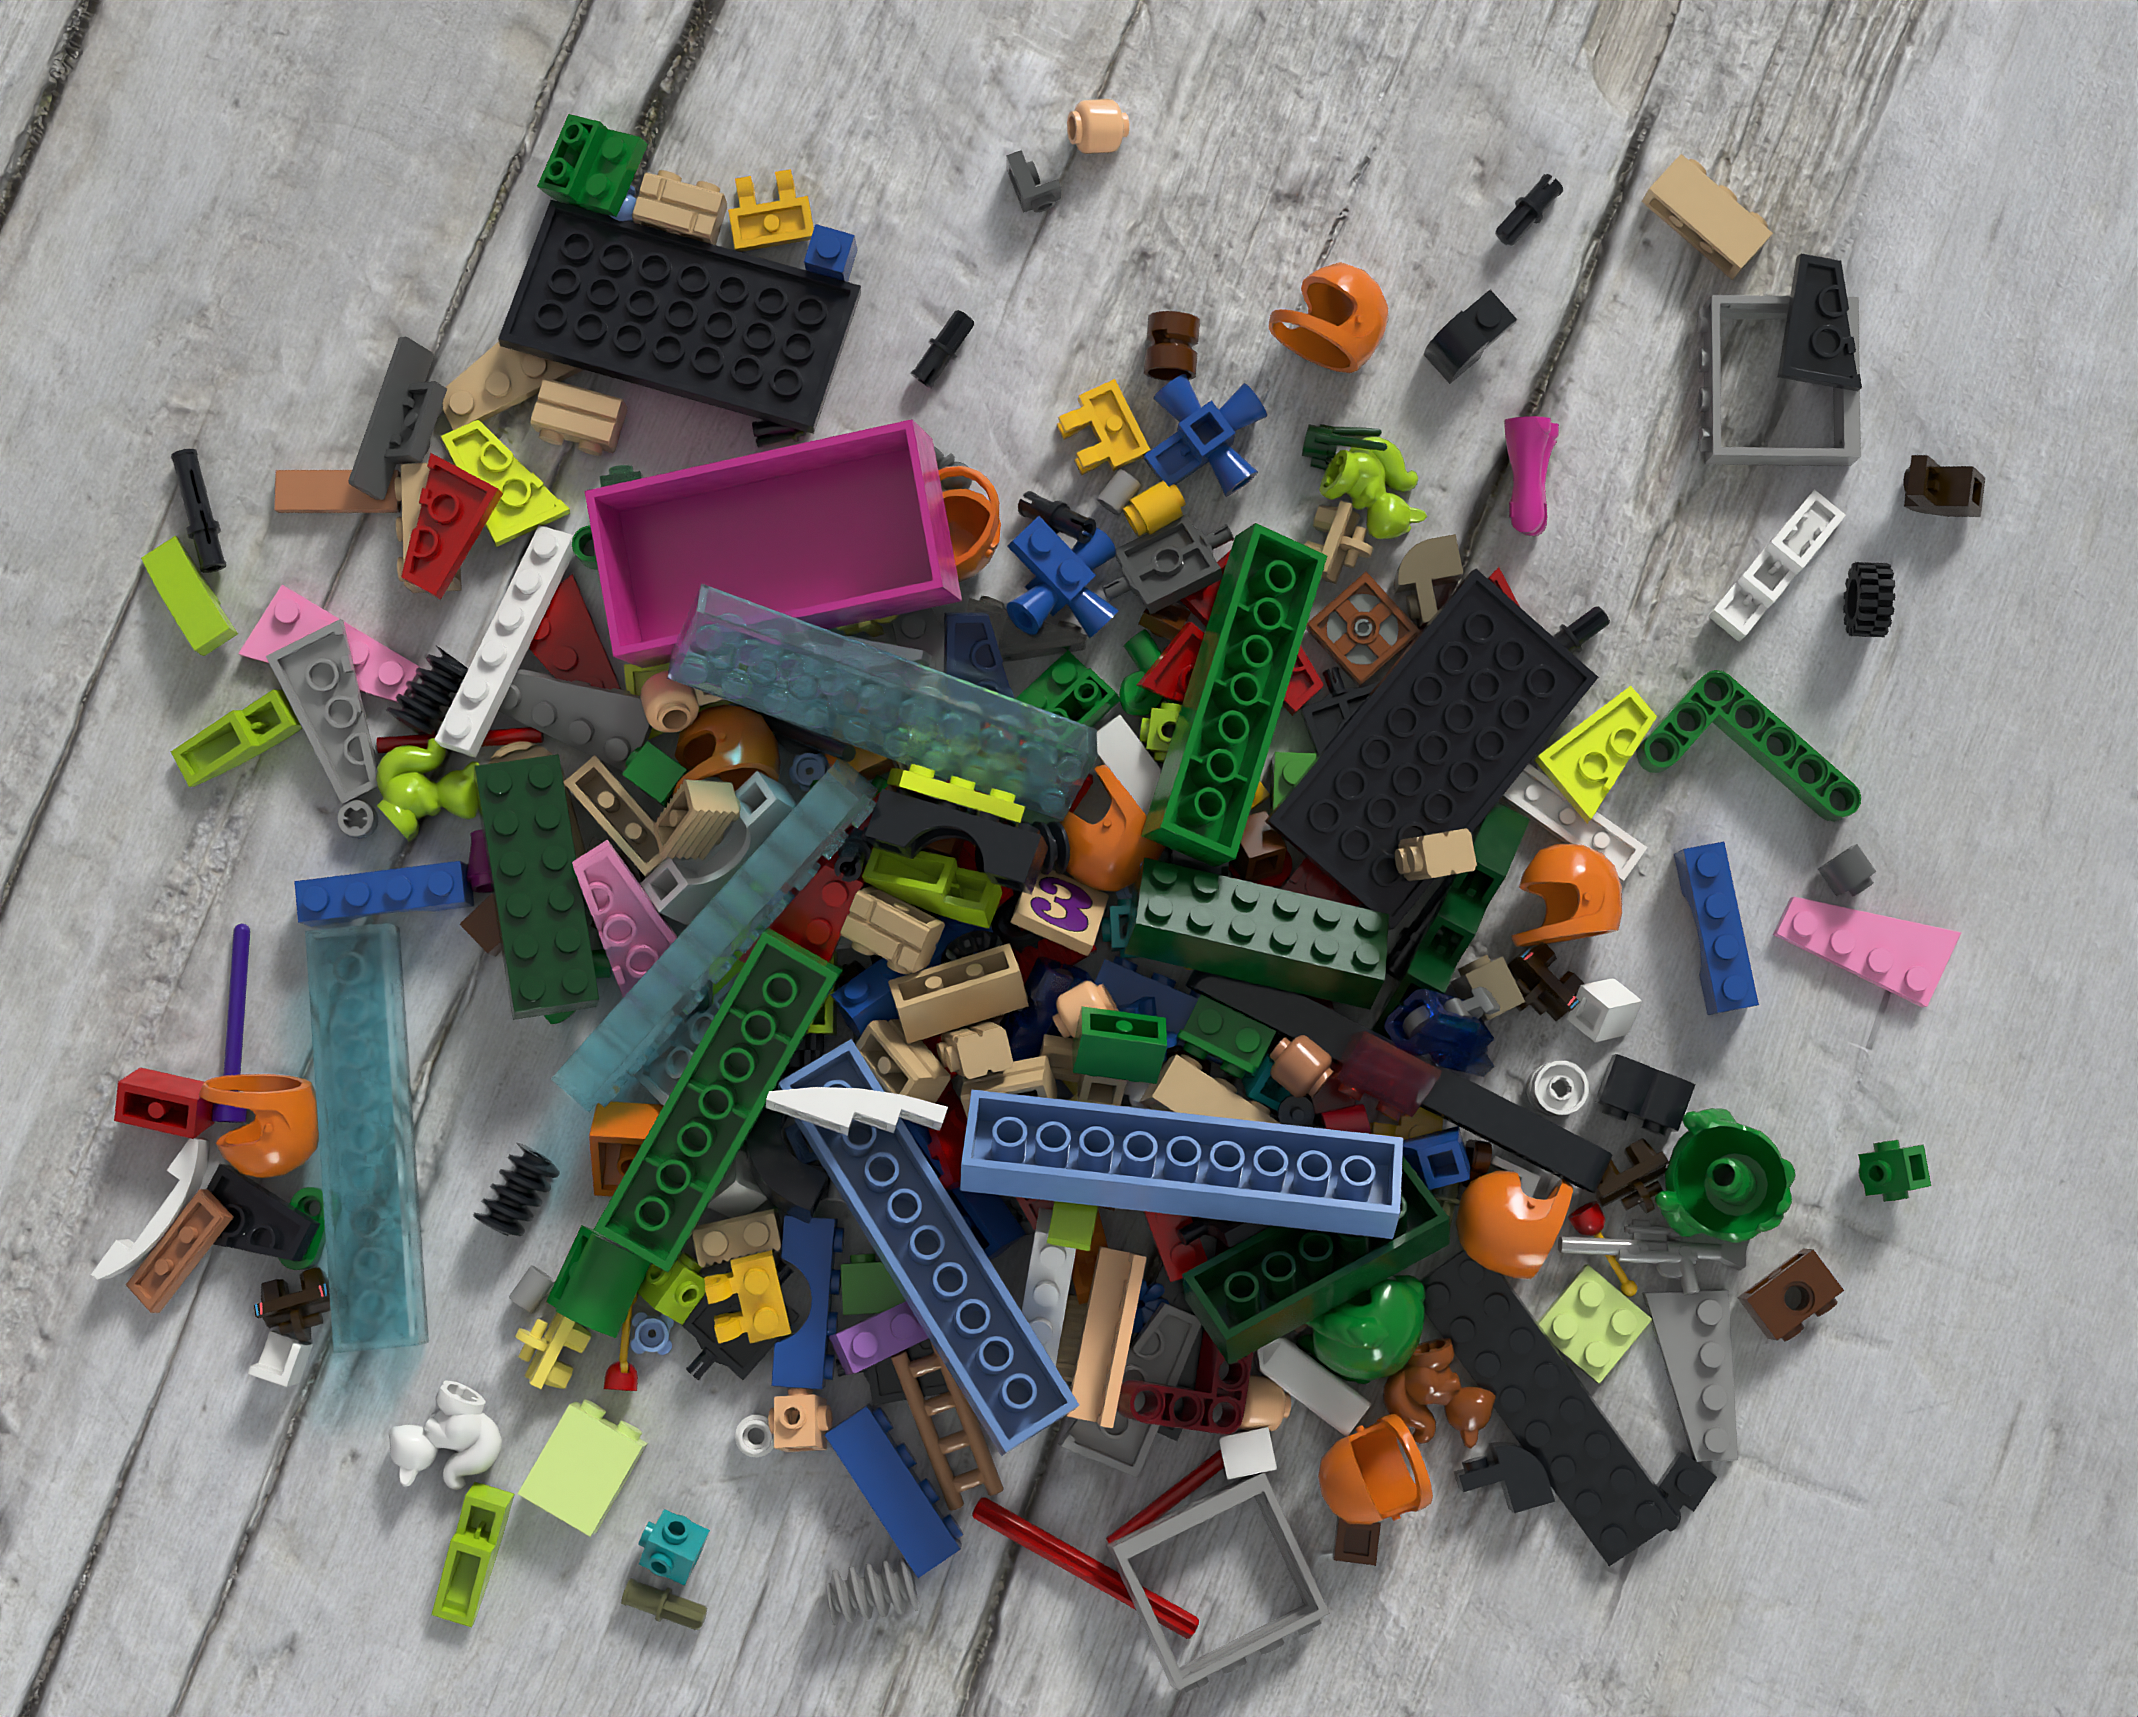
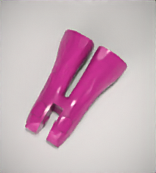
M1527 416L1508 418L1504 420L1505 439L1513 472V491L1511 501H1509V518H1511L1512 526L1517 531L1535 537L1541 535L1547 526L1546 474L1551 452L1557 443L1556 438L1559 436V424L1551 423V418Z

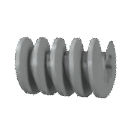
M899 1558L898 1569L895 1572L892 1571L887 1561H883L881 1573L876 1575L870 1563L866 1564L864 1577L861 1578L854 1566L849 1567L847 1580H842L837 1569L832 1570L827 1592L833 1625L838 1624L840 1612H842L848 1623L854 1622L857 1609H859L865 1620H869L872 1617L874 1606H876L882 1617H886L889 1613L890 1603L893 1604L898 1614H903L906 1609L907 1600L910 1601L913 1609L918 1611V1598L913 1571L909 1568L904 1558Z

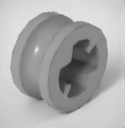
M353 800L342 805L338 811L337 822L342 832L352 838L362 839L369 837L377 829L378 814L369 804ZM354 810L360 814L364 811L367 813V817H363V820L367 821L362 829L357 826L350 828L348 822L353 821L349 818V815Z

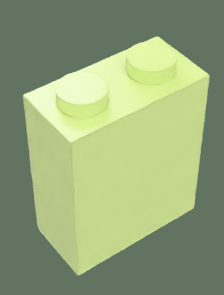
M584 1399L582 1404L577 1401L569 1404L517 1494L591 1537L598 1531L648 1443L640 1439L642 1432L624 1421H620L618 1425L604 1418L606 1411L603 1408Z

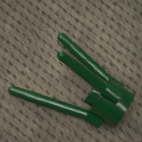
M1309 424L1302 456L1312 458L1310 467L1326 471L1330 463L1326 459L1327 457L1334 458L1338 445L1385 451L1387 444L1342 437H1378L1382 434V431L1378 428L1335 427L1325 424L1315 426Z

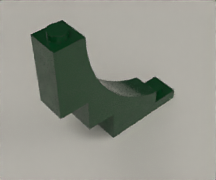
M1497 802L1478 825L1472 836L1477 863L1475 870L1454 874L1419 943L1385 1001L1379 1017L1371 1028L1372 1031L1407 1049L1411 1048L1413 1043L1410 1042L1402 1028L1405 1018L1421 1006L1428 1004L1438 1005L1444 996L1459 960L1476 935L1490 901L1506 878L1530 819Z

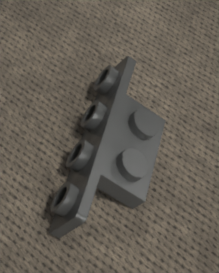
M408 337L398 338L348 480L351 486L376 500H383L385 498L396 464L422 463L424 456L430 448V438L435 423L442 413L443 400L447 392V388L436 381L425 382L434 354Z

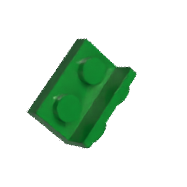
M1201 994L1184 1029H1180L1177 1037L1181 1042L1185 1043L1182 1048L1184 1052L1202 1061H1205L1207 1055L1222 1062L1221 1070L1242 1080L1245 1073L1254 1078L1256 1077L1277 1035V1031Z

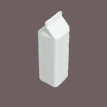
M1284 1336L1255 1351L1257 1370L1345 1437L1352 1432L1371 1405L1370 1401Z

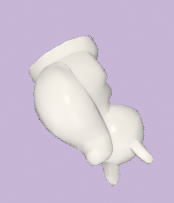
M444 1380L435 1398L440 1410L429 1417L425 1427L408 1424L395 1426L389 1431L390 1454L393 1462L399 1467V1481L403 1487L410 1486L418 1472L427 1469L433 1463L440 1448L456 1451L449 1457L443 1469L445 1484L454 1490H459L466 1486L464 1475H476L489 1469L501 1451L502 1438L498 1426L483 1413L486 1404L484 1398L463 1384Z

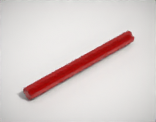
M986 1497L979 1499L972 1512L974 1519L1135 1609L1122 1578L1117 1571ZM1142 1586L1158 1623L1182 1637L1190 1639L1199 1625V1619Z

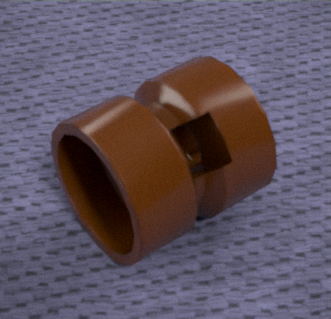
M1159 311L1148 315L1146 340L1152 346L1148 347L1145 352L1144 374L1146 376L1164 381H1172L1182 374H1186L1189 380L1196 377L1198 353L1192 347L1197 345L1199 341L1200 319L1197 316L1177 311Z

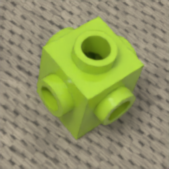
M1161 703L1160 709L1152 708L1150 719L1142 718L1139 740L1141 743H1147L1146 750L1151 756H1154L1155 762L1164 764L1172 738L1165 737L1161 730L1165 725L1176 726L1182 705Z
M682 1252L669 1272L652 1264L637 1293L655 1310L683 1325L706 1293L704 1276L700 1273L703 1267L698 1265L696 1259Z

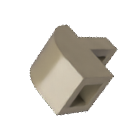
M1456 534L1431 538L1416 544L1407 552L1397 569L1394 579V593L1411 591V595L1406 596L1407 611L1410 620H1417L1419 630L1424 629L1438 612L1433 586L1459 582L1464 574Z

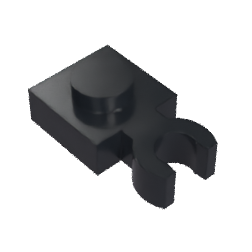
M1681 1451L1677 1453L1656 1484L1657 1487L1666 1492L1665 1498L1679 1516L1677 1522L1666 1528L1670 1532L1675 1530L1680 1523V1509L1684 1505L1694 1512L1717 1478L1716 1475Z

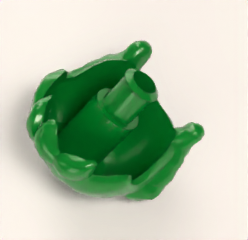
M1709 1108L1698 1112H1687L1682 1121L1688 1131L1679 1138L1674 1146L1665 1171L1666 1191H1661L1655 1196V1202L1667 1224L1683 1237H1691L1695 1234L1703 1233L1710 1237L1733 1243L1750 1240L1761 1232H1766L1779 1226L1784 1218V1213L1790 1209L1792 1204L1790 1187L1796 1177L1792 1163L1782 1158L1780 1151L1767 1135L1760 1130L1737 1123L1726 1109Z
M1394 1275L1393 1277L1396 1280L1386 1279L1369 1288V1290H1365L1307 1322L1306 1324L1313 1328V1335H1301L1297 1339L1296 1345L1307 1353L1312 1354V1357L1330 1372L1349 1382L1367 1384L1372 1380L1394 1375L1406 1365L1420 1342L1424 1325V1285L1415 1276Z

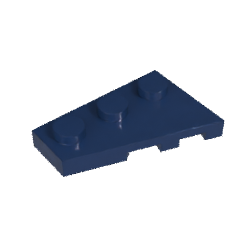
M944 613L943 737L945 739L974 738L985 719L1021 738L1026 737L987 613Z

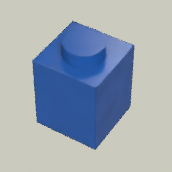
M815 224L804 259L806 271L848 282L858 251L855 235Z

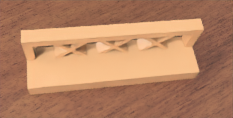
M1101 1246L1098 1248L1070 1389L1079 1406L1066 1415L1067 1417L1097 1422L1100 1426L1113 1428L1146 1256Z

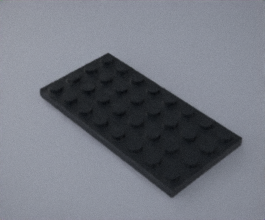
M550 200L498 340L501 347L814 434L861 296V286L638 223L618 221L609 215Z
M1474 569L1457 587L1267 817L1265 822L1365 909L1389 914L1388 929L1393 930L1435 879L1408 881L1406 877L1404 878V874L1399 873L1395 861V851L1399 849L1400 840L1465 828L1472 834L1599 677L1478 569Z

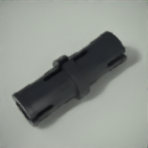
M1032 491L1023 494L1024 498L1032 501V503L1022 499L1019 500L1018 512L1021 516L1032 520L1040 516L1056 534L1061 532L1082 544H1086L1091 540L1089 536L1082 534L1083 531L1092 536L1095 534V520L1072 511L1067 506L1068 504L1062 501L1052 502Z

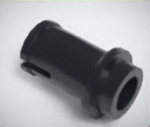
M766 420L752 422L754 437H757L756 444L758 448L789 439L798 442L799 437L806 436L805 431Z

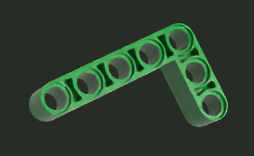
M1710 671L1697 680L1647 735L1637 749L1638 763L1643 769L1652 773L1663 772L1676 763L1713 722L1826 821L1835 822L1855 813L1861 805L1860 790L1853 782L1724 671ZM1711 682L1720 688V701H1712L1705 695V683ZM1738 709L1745 710L1751 715V728H1743L1736 722L1735 714ZM1684 712L1692 716L1695 723L1693 731L1689 732L1680 728L1677 723L1678 713ZM1768 737H1776L1782 742L1783 753L1781 756L1770 753L1766 745ZM1657 742L1665 746L1668 752V758L1665 762H1659L1651 756L1650 745ZM1800 764H1807L1813 769L1815 776L1812 784L1802 781L1799 777L1798 767ZM1832 791H1837L1844 796L1846 804L1843 811H1838L1831 805L1829 798Z

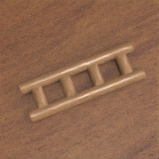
M931 1343L934 1353L910 1362L906 1350L894 1354L890 1358L947 1507L952 1511L964 1505L960 1492L984 1484L988 1495L992 1496L1002 1492L1004 1488L976 1414ZM941 1369L949 1391L925 1400L917 1377ZM955 1407L963 1430L939 1438L931 1416ZM970 1446L978 1468L954 1476L946 1454Z

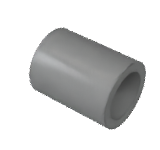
M1118 469L1097 497V501L1107 510L1119 516L1123 511L1122 509L1128 505L1129 500L1137 493L1141 484L1127 472Z
M531 1265L509 1298L524 1310L533 1313L555 1281L545 1272Z

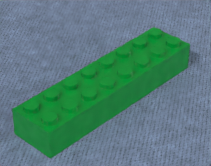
M1254 523L1235 536L1141 834L1142 837L1213 867L1236 859L1328 557L1327 555L1257 523Z
M770 928L763 931L593 1229L594 1231L666 1272L670 1271L763 1111L769 1091L775 1090L843 971L842 969Z

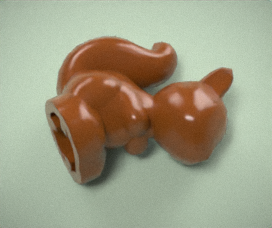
M1438 1338L1418 1344L1406 1365L1394 1375L1388 1377L1383 1387L1382 1396L1384 1405L1390 1415L1395 1414L1399 1416L1406 1426L1415 1428L1412 1436L1415 1442L1419 1444L1431 1441L1436 1432V1421L1427 1405H1443L1449 1424L1454 1429L1460 1431L1464 1446L1471 1449L1477 1443L1478 1431L1483 1429L1491 1419L1496 1397L1491 1391L1479 1387H1461L1458 1374L1452 1372L1448 1366L1451 1364L1455 1354L1451 1338Z

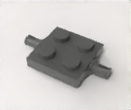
M1185 514L1151 535L1147 533L1116 548L1115 556L1122 568L1123 576L1106 585H1102L1104 594L1110 602L1112 599L1131 590L1133 594L1141 599L1151 615L1221 580L1223 574L1214 558L1213 549L1233 541V534L1228 525L1225 524L1223 527L1205 535L1193 526Z

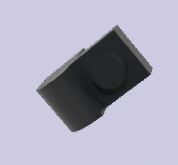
M1490 289L1464 312L1460 311L1429 342L1423 355L1446 381L1451 384L1477 362L1484 350L1516 323L1517 318Z
M1489 1443L1494 1460L1488 1461L1486 1456L1475 1457L1462 1462L1464 1469L1454 1471L1458 1488L1463 1492L1501 1482L1508 1509L1513 1513L1555 1502L1543 1465L1533 1454L1512 1443Z

